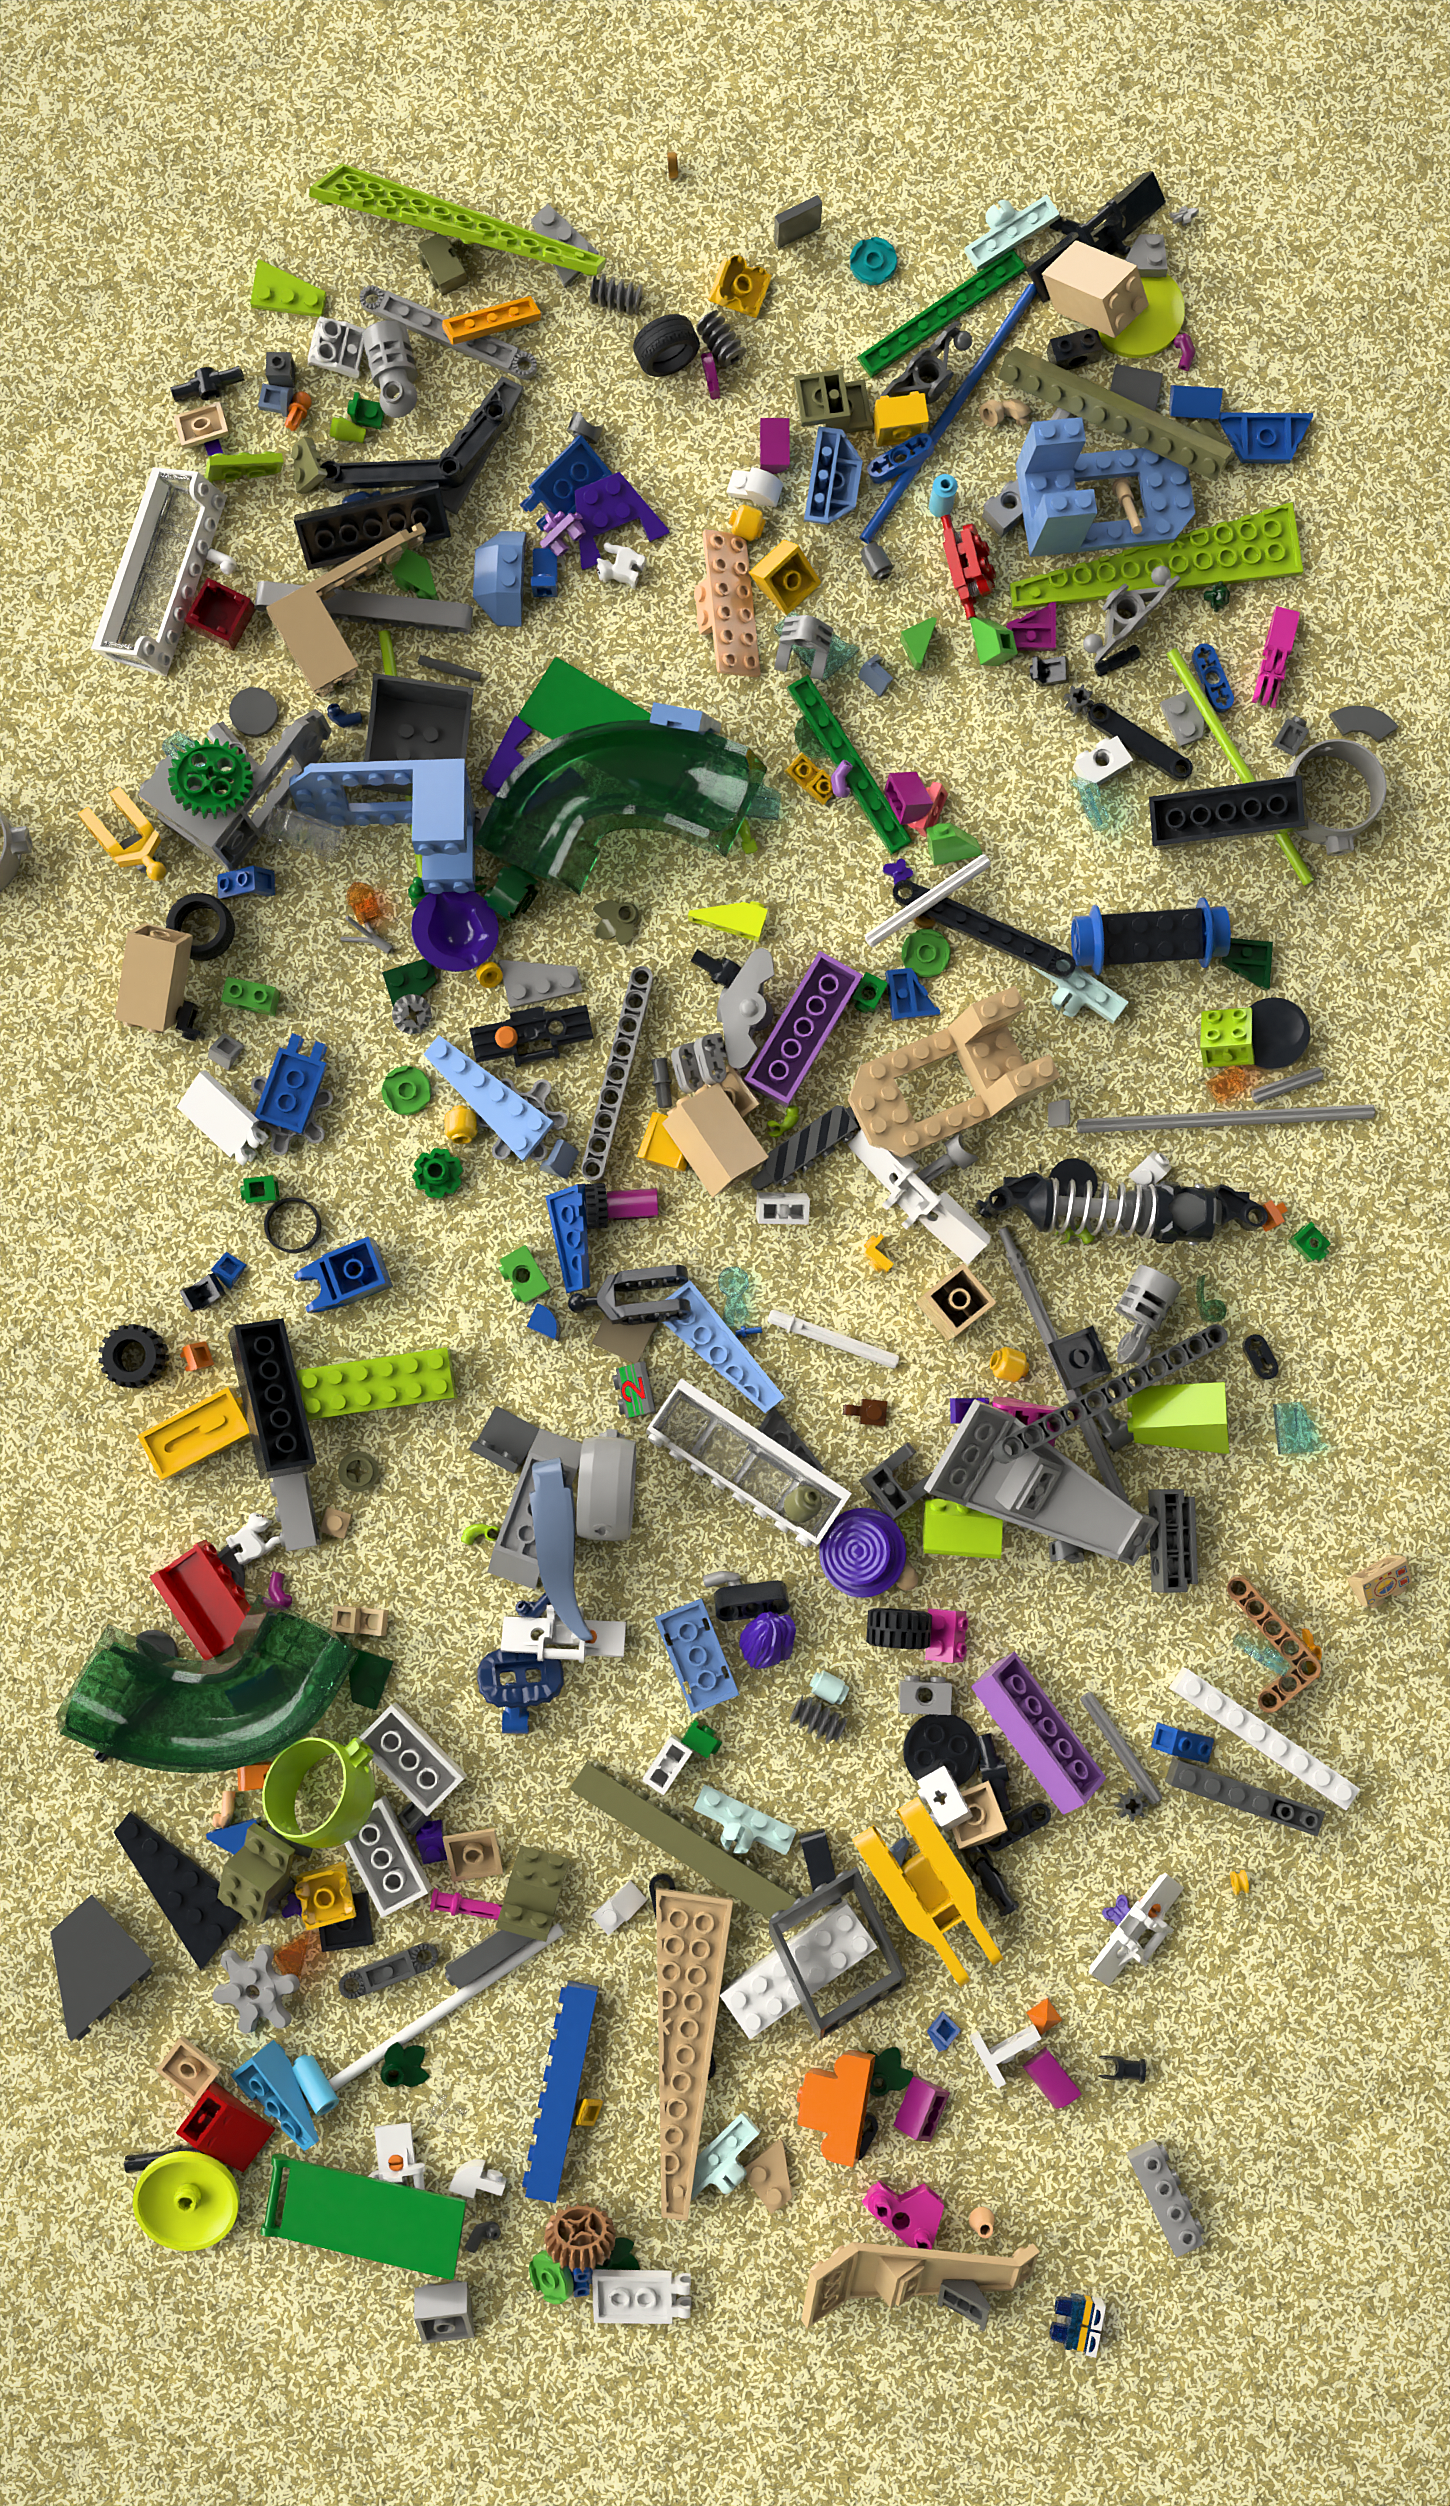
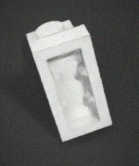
M1034 2024L990 2049L987 2048L979 2031L969 2036L997 2089L1006 2084L997 2064L1000 2062L1002 2064L1010 2062L1015 2058L1016 2053L1023 2049L1024 2051L1033 2049L1038 2045L1037 2041L1041 2040Z

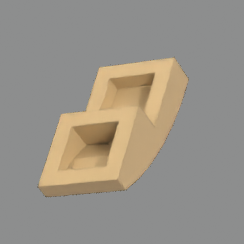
M334 1605L331 1631L386 1636L389 1610Z

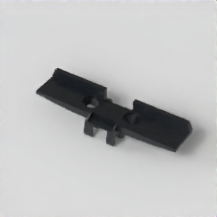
M1153 171L1142 173L1115 197L1106 202L1089 221L1077 226V232L1068 234L1026 269L1043 303L1050 299L1042 273L1075 241L1110 255L1117 252L1125 256L1130 252V246H1125L1122 241L1166 203Z

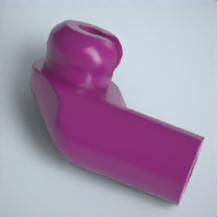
M1183 333L1174 338V345L1177 349L1181 348L1183 353L1178 368L1189 371L1196 350L1191 337Z
M272 1571L268 1595L276 1607L289 1608L292 1604V1597L285 1594L282 1590L285 1574Z

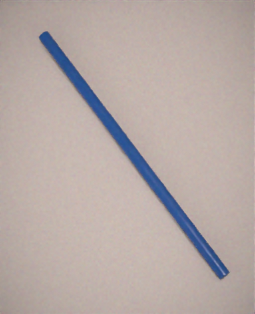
M1028 284L928 435L931 436L934 446L1036 296L1037 291L1034 284ZM925 460L902 472L859 536L860 540L870 544Z

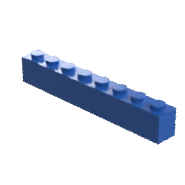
M568 1980L567 1987H561L558 2003H562L563 2007L561 2014L556 2013L553 2029L558 2030L556 2040L551 2039L548 2055L553 2056L551 2066L546 2065L543 2082L548 2083L546 2092L541 2091L538 2108H542L541 2118H535L532 2134L537 2135L535 2145L530 2144L527 2161H532L530 2171H525L522 2187L527 2188L525 2194L527 2198L556 2203L599 1986Z

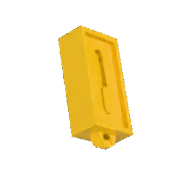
M226 1387L137 1436L160 1481H168L250 1437L242 1397L238 1396L235 1388Z

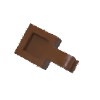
M861 1399V1406L843 1405L842 1415L860 1416L859 1424L885 1426L888 1401Z

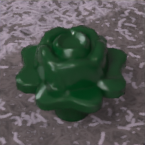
M1219 581L1217 585L1215 584L1212 591H1205L1204 600L1211 602V608L1214 609V612H1218L1229 603L1230 591L1226 588V585H1223L1222 581Z

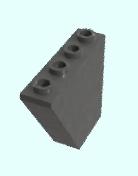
M92 1894L50 1932L67 2037L71 2042L75 2038L81 2041L91 2031L88 2026L96 2018L101 2022L112 2011L109 2006L118 1999L121 2003L133 1992L130 1987L137 1980L142 1983L153 1973L150 1969L154 1965L151 1959Z

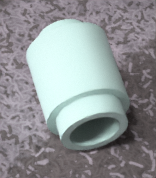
M822 1670L820 1674L816 1672L809 1686L813 1687L811 1693L831 1704L837 1703L841 1705L849 1691L845 1681L825 1670Z

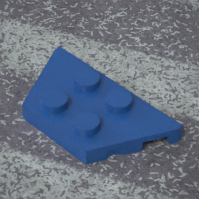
M1220 412L1218 421L1240 463L1289 464L1313 418V413Z

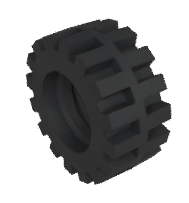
M605 1183L585 1184L587 1229L607 1228L608 1204Z

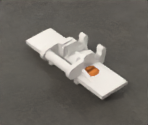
M547 1605V1618L504 1616L501 1652L537 1653L538 1661H543V1659L579 1660V1663H584L586 1656L624 1657L626 1622L584 1620L593 1635V1640L582 1641L564 1624L553 1606ZM579 1606L581 1615L583 1617V1606ZM536 1630H542L544 1633L539 1637V1640L533 1641L531 1639L532 1633ZM547 1644L579 1645V1650L546 1648Z
M1166 1873L1160 1875L1109 1937L1110 1941L1090 1965L1089 1973L1109 1987L1125 1965L1133 1958L1146 1967L1149 1964L1147 1960L1168 1933L1172 1934L1174 1931L1163 1919L1165 1913L1184 1887ZM1146 1928H1149L1155 1934L1145 1947L1142 1948L1138 1943V1939Z
M411 2122L375 2126L379 2170L373 2171L368 2177L408 2186L407 2176L413 2175L414 2188L425 2190L423 2172L426 2171L425 2164L416 2163Z

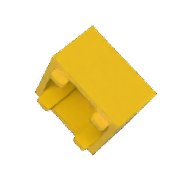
M918 391L910 392V395L892 398L886 395L876 400L873 426L877 447L901 444L917 434L927 432L929 419L925 393L919 394Z

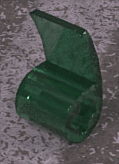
M1205 1274L1197 1278V1307L1203 1321L1206 1323H1216L1224 1319L1227 1310L1225 1304L1220 1300L1214 1299L1205 1302ZM1211 1307L1217 1308L1218 1313L1215 1314V1316L1209 1315L1208 1310L1211 1309Z

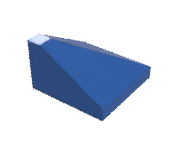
M225 1252L211 1268V1271L231 1290L247 1265L228 1252Z
M943 2011L927 2030L935 2048L939 2052L946 2050L961 2031Z

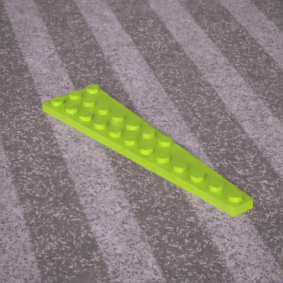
M343 163L318 180L309 190V197L318 199V202L323 205L337 204L438 232L443 236L460 238L465 244L472 245L478 243L576 270L587 276H597L605 268V257Z
M1293 502L1265 509L1263 512L1254 515H1244L1240 519L1230 522H1220L1216 526L1209 528H1200L1190 533L1179 534L1173 543L1137 546L1123 550L1119 554L1099 557L1095 561L1078 563L1074 567L1064 570L1058 569L1048 574H1040L1010 583L1009 593L1012 610L1048 606L1051 602L1061 605L1107 599L1113 590L1119 589L1125 583L1129 586L1126 591L1164 587V585L1158 586L1154 584L1151 578L1153 569L1158 566H1166L1170 570L1172 579L1177 575L1181 578L1172 591L1210 587L1215 584L1217 585L1219 581L1226 585L1300 576L1303 573V565Z

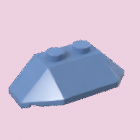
M818 426L804 522L829 525L856 508L863 460L842 429Z
M501 531L475 549L473 599L497 626L522 627L526 532Z

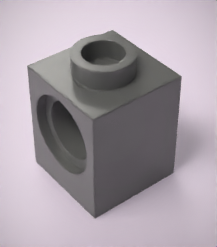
M266 352L265 375L269 385L295 388L296 365L291 352Z

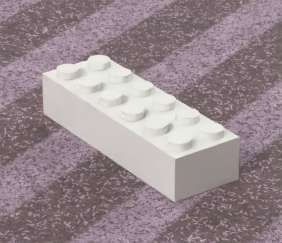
M844 1899L786 1941L810 1996L878 1948L876 1941L847 1899ZM776 1949L720 1989V1997L749 2039H752L800 2004Z

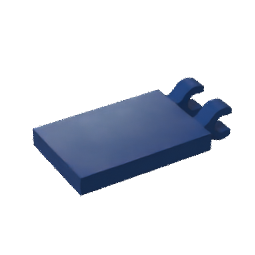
M577 436L528 486L533 493L519 505L525 512H531L541 502L548 512L556 515L559 511H562L566 517L569 513L574 514L576 512L575 490L612 475V472L583 436ZM545 515L535 523L541 531L544 530L543 527L548 523Z
M292 1033L287 1049L280 1047L278 1049L254 1116L260 1121L303 1135L328 1066L327 1063L322 1062L328 1047L323 1043L315 1041L310 1057L298 1054L304 1039L302 1036Z

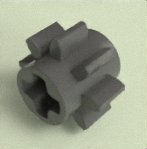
M1084 684L1076 689L1072 685L1069 690L1070 694H1065L1063 700L1068 702L1064 710L1070 709L1073 712V717L1080 712L1085 716L1088 712L1087 707L1091 708L1094 704V701L1089 700L1093 691L1088 692L1084 689ZM1076 697L1081 698V704L1076 702Z
M1128 1788L1127 1794L1124 1795L1118 1792L1121 1799L1120 1802L1114 1803V1806L1122 1809L1119 1812L1121 1818L1128 1814L1130 1821L1134 1822L1135 1816L1140 1815L1144 1817L1142 1810L1148 1804L1140 1800L1143 1797L1142 1792L1139 1791L1134 1795L1131 1788ZM1130 1799L1137 1803V1805L1132 1806L1131 1811L1126 1807V1804L1130 1803Z

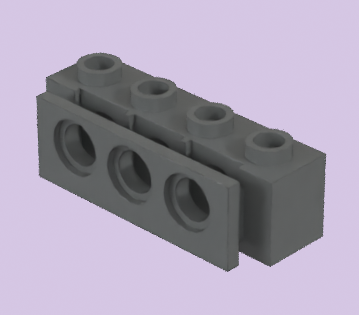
M1184 1489L1148 1490L1149 1516L1159 1522L1150 1538L1151 1592H1188L1187 1584H1198L1195 1497H1184Z

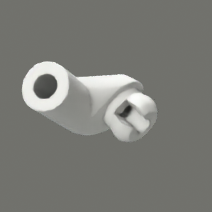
M212 548L208 551L207 560L220 565L221 571L224 574L230 575L233 573V570L237 567L235 559Z

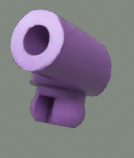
M843 760L831 776L833 793L837 797L846 798L850 794V788L846 784L845 777L853 766L847 760Z

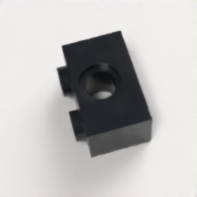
M1089 328L1050 339L1046 353L1050 363L1065 370H1071L1099 362L1103 346L1098 331Z

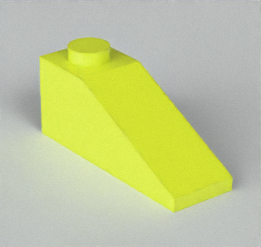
M751 901L750 904L740 902L689 910L688 921L759 942L768 915V909L764 908V905L759 902Z

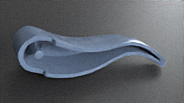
M561 1457L536 1462L532 1466L535 1490L531 1491L529 1495L540 1577L551 1605L564 1624L580 1640H593V1635L588 1629L577 1604L574 1587L575 1507L572 1485H566V1473Z

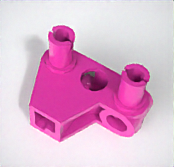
M993 1396L992 1403L993 1407L1012 1414L1026 1426L1060 1408ZM1047 1422L1048 1429L1054 1432L1053 1425ZM1057 1437L1048 1441V1443L1054 1447Z
M878 2180L876 2184L869 2187L867 2195L862 2200L863 2205L909 2247L932 2250L944 2210L942 2198L925 2183L899 2196L881 2180ZM902 2212L903 2216L898 2218L896 2213Z

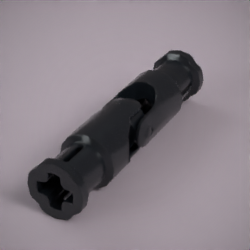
M980 1844L960 1850L972 1871L977 1876H980L982 1887L987 1896L992 1898L997 1905L1000 1917L1006 1916L1017 1909L1020 1904L1012 1898L1007 1889L1006 1881L1001 1873L994 1868L993 1860L984 1845ZM974 1852H980L985 1856L978 1858L974 1864L970 1859V1855Z

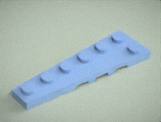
M440 1035L437 1036L424 1053V1056L523 1162L527 1160L555 1124L551 1119Z
M690 1280L665 1299L682 1298L689 1300L691 1316L682 1320L665 1321L662 1323L766 1414L785 1398Z

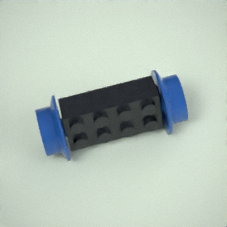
M1204 897L1199 898L1196 908L1101 914L1098 905H1093L1089 915L1074 916L1071 923V948L1076 967L1091 966L1095 975L1102 973L1103 965L1198 959L1201 967L1207 968L1212 957H1226L1230 949L1231 930L1228 911L1225 906L1210 907Z

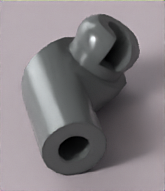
M494 2221L477 2224L465 2244L466 2250L476 2253L482 2240H497L501 2234L499 2225Z

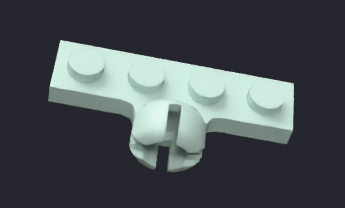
M1045 195L1022 211H1016L1007 200L998 201L1001 207L999 210L995 205L988 209L986 212V222L991 230L964 248V253L977 272L1060 219V213L1048 195Z
M1065 960L1056 962V968L1064 972L1070 968L1069 963ZM1032 966L1033 969L1058 986V990L1052 996L1051 1003L1059 1011L1067 1000L1068 1003L1062 1014L1068 1017L1075 1016L1081 1007L1087 1006L1113 1024L1128 1005L1127 1000L1079 967H1075L1074 973L1070 977L1059 979Z
M705 1784L693 1810L724 1826L720 1840L727 1850H729L732 1841L737 1842L733 1851L735 1854L748 1852L752 1842L757 1841L786 1855L796 1833V1829Z
M744 2111L697 2156L691 2201L710 2183L715 2184L723 2194H729L745 2178L746 2170L738 2162L737 2156L761 2131Z

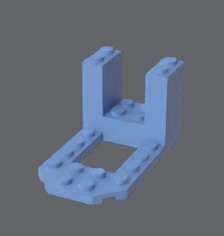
M1082 417L1032 422L1015 464L1030 557L1173 543L1193 518L1195 507L1188 468L1146 448L1080 454L1086 442ZM1138 476L1145 517L1139 518L1143 528L1142 532L1134 534L1129 520L1093 523L1097 515L1094 489L1076 491L1075 482Z
M465 759L310 763L304 768V773L301 775L295 774L289 778V788L298 814L327 826L411 824L412 844L415 855H422V882L425 892L440 894L453 891L457 893L475 891L476 812ZM413 783L412 801L348 803L343 785L353 787L366 784L380 786L382 784L406 785Z

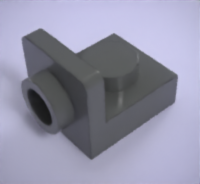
M1296 715L1293 718L1287 716L1272 745L1294 756L1309 732V728L1305 726L1307 721Z

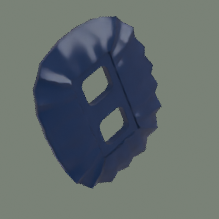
M501 1649L488 1653L478 1666L477 1682L479 1693L483 1695L487 1703L494 1704L498 1708H526L528 1706H538L541 1703H550L553 1698L560 1695L564 1685L562 1662L560 1659H543V1661H538L537 1653L501 1652ZM527 1670H540L541 1681L531 1683L526 1681L525 1672ZM505 1672L515 1673L516 1683L502 1685L500 1674Z

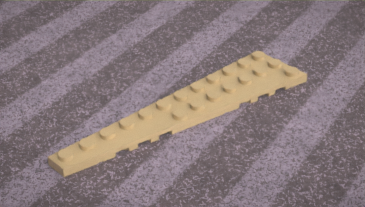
M656 1888L661 2218L688 2221L733 1899Z

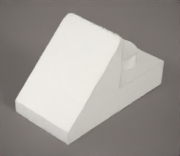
M629 1880L591 1916L606 1934L610 1935L624 1921L627 1922L647 1901V1898Z

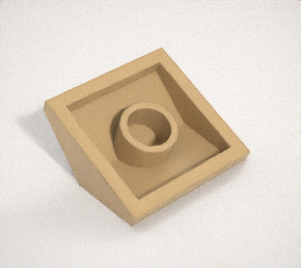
M220 401L174 416L182 449L230 435Z
M729 1064L725 1067L726 1078L719 1085L742 1119H744L761 1102L737 1069Z
M989 1781L961 1792L973 1817L952 1828L960 1850L987 1843L1008 1831ZM945 1799L941 1800L944 1805L946 1803Z
M495 1828L443 1836L452 1882L503 1874L499 1840Z
M181 2036L157 2067L156 2071L196 2103L222 2068L185 2037Z

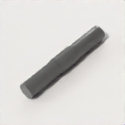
M420 655L418 659L419 665L479 682L482 675L481 672Z

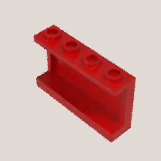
M207 1539L197 1542L193 1545L192 1549L149 1577L205 1662L215 1658L262 1625L258 1611L253 1606H250L245 1598L244 1590L239 1585H236L231 1577L230 1569L227 1565L222 1564L217 1556L216 1548Z

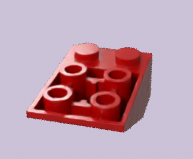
M214 2081L175 2133L197 2150L244 2173L276 2128Z

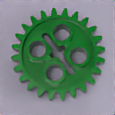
M205 738L204 745H200L197 740H194V748L186 744V753L177 751L179 760H171L174 768H168L169 776H171L168 778L169 786H172L170 787L171 795H176V803L180 804L183 802L184 811L192 808L193 816H196L200 811L202 812L203 819H206L208 813H212L213 818L217 819L218 812L227 817L228 809L236 813V804L240 806L245 805L243 797L250 798V791L248 789H253V782L251 780L254 778L253 771H250V762H246L245 753L239 755L237 746L230 750L228 741L221 746L218 738L215 739L214 744H210L208 738ZM198 763H205L203 767L195 766ZM223 767L231 768L229 771H221ZM193 786L201 787L199 790H190ZM219 790L227 791L223 795L216 794Z

